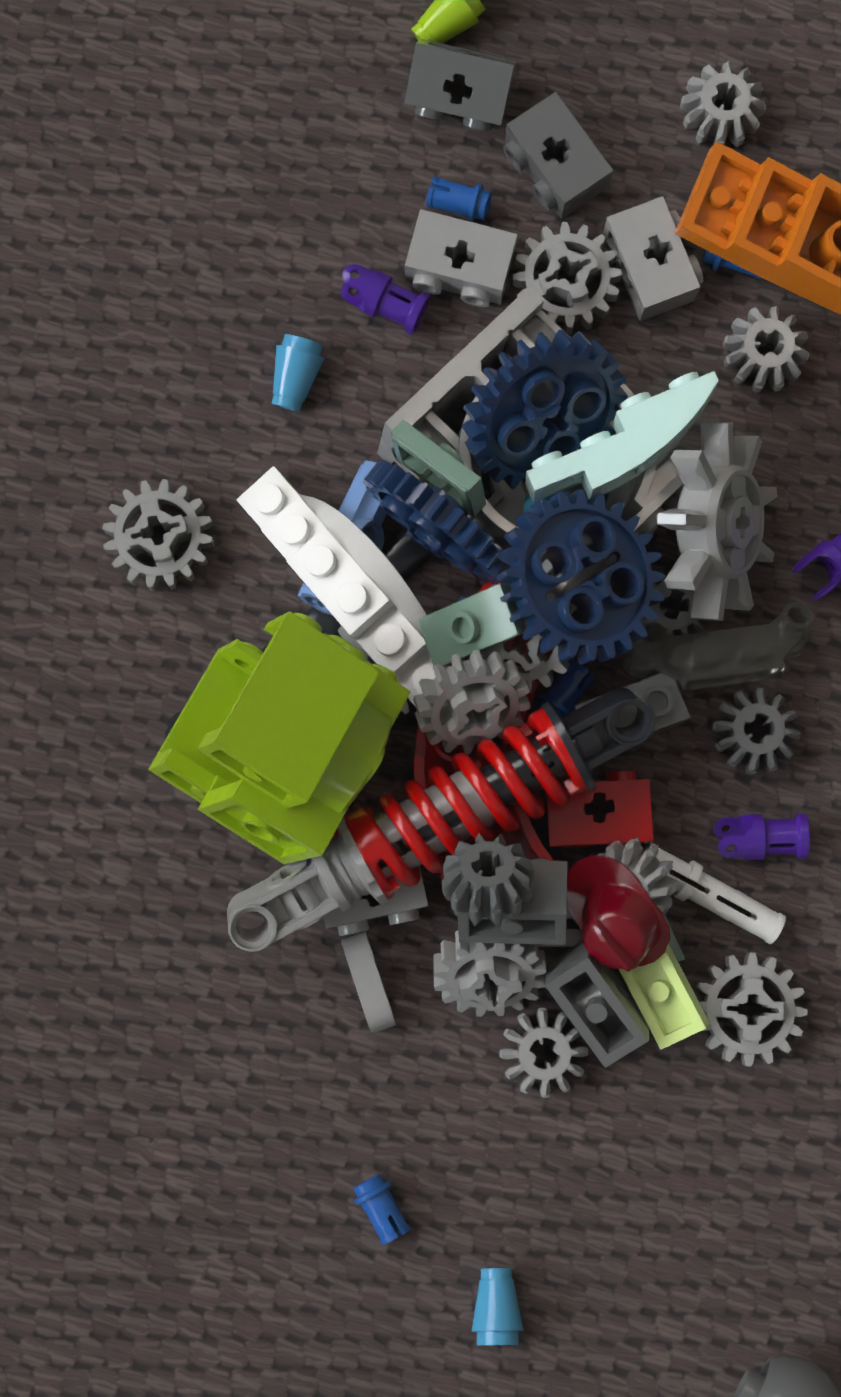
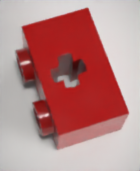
M636 771L605 773L606 781L594 782L596 791L590 794L587 792L585 794L575 793L570 795L569 801L565 805L556 804L545 789H543L547 849L609 846L612 842L618 840L623 845H626L630 839L639 837L641 844L653 842L650 779L637 780ZM593 796L602 797V804L609 803L611 812L602 817L601 823L593 822V814L586 815L584 811V806L589 805L593 801Z

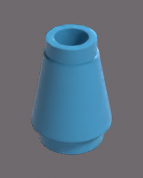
M284 335L282 345H276L272 405L300 412L302 403H304L325 359L320 356L323 348L322 344L294 335Z
M512 1268L481 1269V1280H479L471 1332L477 1333V1345H519V1331H524L514 1280L512 1279Z

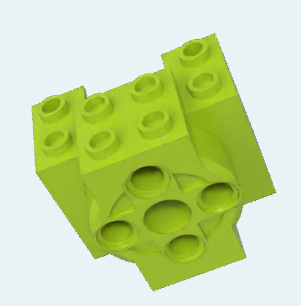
M290 611L268 622L264 630L273 635L264 653L256 646L238 639L217 650L148 769L201 803L197 810L284 865L323 855L348 807L378 769L384 757V748L390 730L411 693L410 690L398 683L399 678L393 671L379 664L368 663L366 656L350 642L336 635L321 633L322 627L314 619L301 613L293 614Z

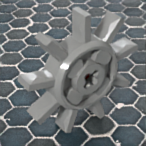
M733 422L700 423L701 450H674L670 457L684 487L680 494L677 509L658 513L657 524L670 530H676L678 548L681 554L664 580L667 589L694 590L690 618L723 621L724 609L750 611L754 606L747 571L754 562H773L774 552L762 542L764 506L778 496L777 487H759L752 475L762 444L759 436H733Z

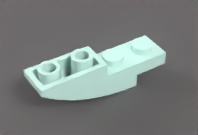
M715 371L699 377L697 372L685 374L668 385L670 390L653 397L650 396L649 392L634 395L620 404L621 410L616 411L613 423L615 435L611 436L609 431L599 432L583 440L580 443L582 449L562 456L560 451H555L536 459L531 464L533 469L526 472L525 481L533 503L582 483L586 495L590 499L599 493L605 495L639 476L675 446L700 417L713 396L719 381Z

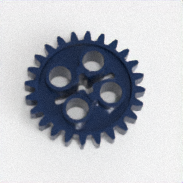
M558 330L551 343L544 333L540 332L537 335L535 347L529 348L521 339L517 344L518 355L511 358L504 352L499 354L502 367L499 370L484 368L483 372L489 379L487 385L472 386L471 390L479 401L464 405V410L471 420L463 423L462 429L469 437L465 441V445L473 454V459L484 473L488 472L494 482L498 483L504 479L511 489H514L521 481L525 485L526 472L533 469L531 464L536 459L555 451H560L562 456L582 449L580 443L599 432L609 431L611 436L616 434L610 422L614 421L616 411L621 410L617 404L628 399V395L620 387L626 381V378L617 369L619 367L618 362L596 339L589 342L581 332H577L570 339L563 330Z
M379 460L364 478L363 483L366 485V489L373 494L372 497L380 502V507L394 520L408 529L406 534L433 555L439 558L444 556L464 572L491 584H498L499 581L496 575L510 568V565L498 558V553L504 549L495 543V539L485 529L469 519L466 510L443 490L435 486L431 488L427 483H422L410 472H404L400 467L395 464L392 466L386 460L384 462Z
M579 489L571 494L569 498L561 491L550 497L549 502L543 498L532 505V512L526 511L515 519L519 528L515 527L504 536L513 547L498 553V558L510 565V568L496 575L498 581L511 584V591L500 597V600L506 603L515 602L518 607L509 618L510 622H518L525 619L529 625L525 629L522 638L527 640L539 634L542 637L540 652L544 654L558 646V657L561 662L574 658L576 654L580 665L594 661L595 657L601 663L614 658L615 652L620 655L633 649L632 641H639L648 635L643 625L653 623L659 618L649 606L664 601L665 597L660 592L652 589L654 584L665 579V574L652 571L651 564L662 557L661 553L647 552L644 547L653 535L651 533H644L639 536L634 530L640 518L636 515L624 521L621 518L623 503L618 502L605 509V498L602 493L595 495L587 502L584 490ZM582 532L592 539L594 552L584 544ZM610 553L616 555L617 560L614 564L586 579L579 586L560 595L554 601L547 600L546 593L579 574L583 569L595 564ZM541 556L548 559L552 564L554 570L553 577L548 575L543 569ZM610 578L619 585L621 597H618L612 591ZM569 603L574 604L579 609L581 615L580 623L571 616Z

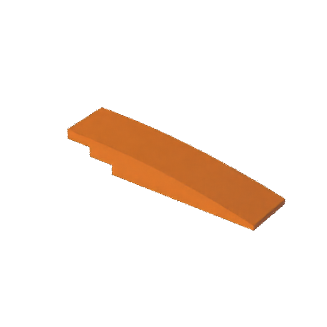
M717 141L708 151L674 234L765 280L841 315V184L822 173L811 180L770 157L762 164H759Z

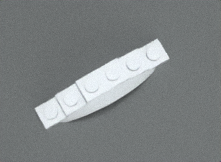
M273 466L236 500L259 525L265 536L285 557L286 562L349 635L362 646L376 664L390 669L398 676V683L411 691L408 699L414 704L413 697L422 694L419 684L420 680H434L436 677L433 663L417 620L426 616L425 611L392 563L353 522L327 503L314 497L299 494Z

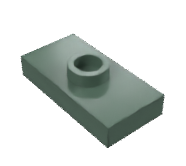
M402 420L391 431L397 460L430 486H435L446 492L470 516L473 515L475 517L487 504L481 477L464 465L462 458L452 447L445 443H441L438 446L405 420Z
M497 584L417 619L433 666L435 664L443 667L452 664L451 657L454 654H458L461 659H465L471 655L473 650L481 652L524 634L526 627L523 620L512 623L509 620L511 615L518 609L516 603H506L500 600V597L511 591L510 584Z

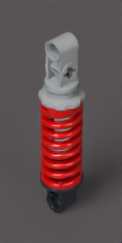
M627 688L612 689L564 717H561L549 702L542 704L539 710L529 715L528 722L519 726L520 729L510 725L503 729L502 740L506 755L492 740L483 739L477 745L482 768L479 769L475 762L465 753L454 755L452 765L455 773L451 776L443 768L434 766L428 771L429 788L424 790L417 781L408 780L403 784L405 801L398 803L388 793L379 796L378 806L381 814L376 816L372 807L368 809L359 807L343 816L337 827L338 836L330 840L322 856L289 863L275 871L265 880L236 894L229 902L227 908L230 939L242 950L250 952L259 951L296 930L316 923L327 913L338 907L343 912L348 911L354 907V900H359L364 895L371 894L384 906L390 902V899L394 898L395 891L401 889L396 878L404 885L414 887L418 885L421 878L419 865L423 864L432 873L438 874L442 872L445 862L443 852L448 850L451 855H455L458 841L469 844L468 839L472 836L476 839L478 833H480L485 841L493 842L495 840V832L492 825L499 823L509 833L517 831L520 827V820L514 804L519 802L530 817L539 819L545 813V807L539 793L542 789H545L552 800L558 805L568 803L569 796L575 793L585 794L588 792L590 794L596 791L591 769L647 740L653 732L655 725L652 709L634 691ZM625 706H636L637 715L635 720L626 727H615L614 718L616 713ZM294 889L297 890V892L299 893V895H300V897H301V899H302L303 901H301V900L299 899V897H298V895L296 894V892H295ZM250 911L259 912L266 918L264 923L255 929H246L240 926L237 922L244 913Z

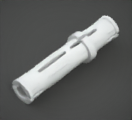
M649 842L643 851H647L652 845L655 846V844ZM658 848L659 851L656 858L659 862L673 861L672 870L704 887V890L700 891L668 873L667 876L678 881L677 889L673 893L675 898L682 902L688 898L721 916L723 919L764 939L768 944H772L778 938L786 921L785 915L769 909L741 891L703 872V866L694 860L688 864ZM719 895L749 911L751 915L748 917L717 900V896Z

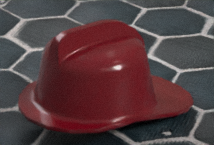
M592 855L580 859L568 871L567 907L581 928L583 944L594 960L609 968L624 969L630 972L636 967L655 962L666 952L670 941L669 924L638 878L625 864L609 856Z

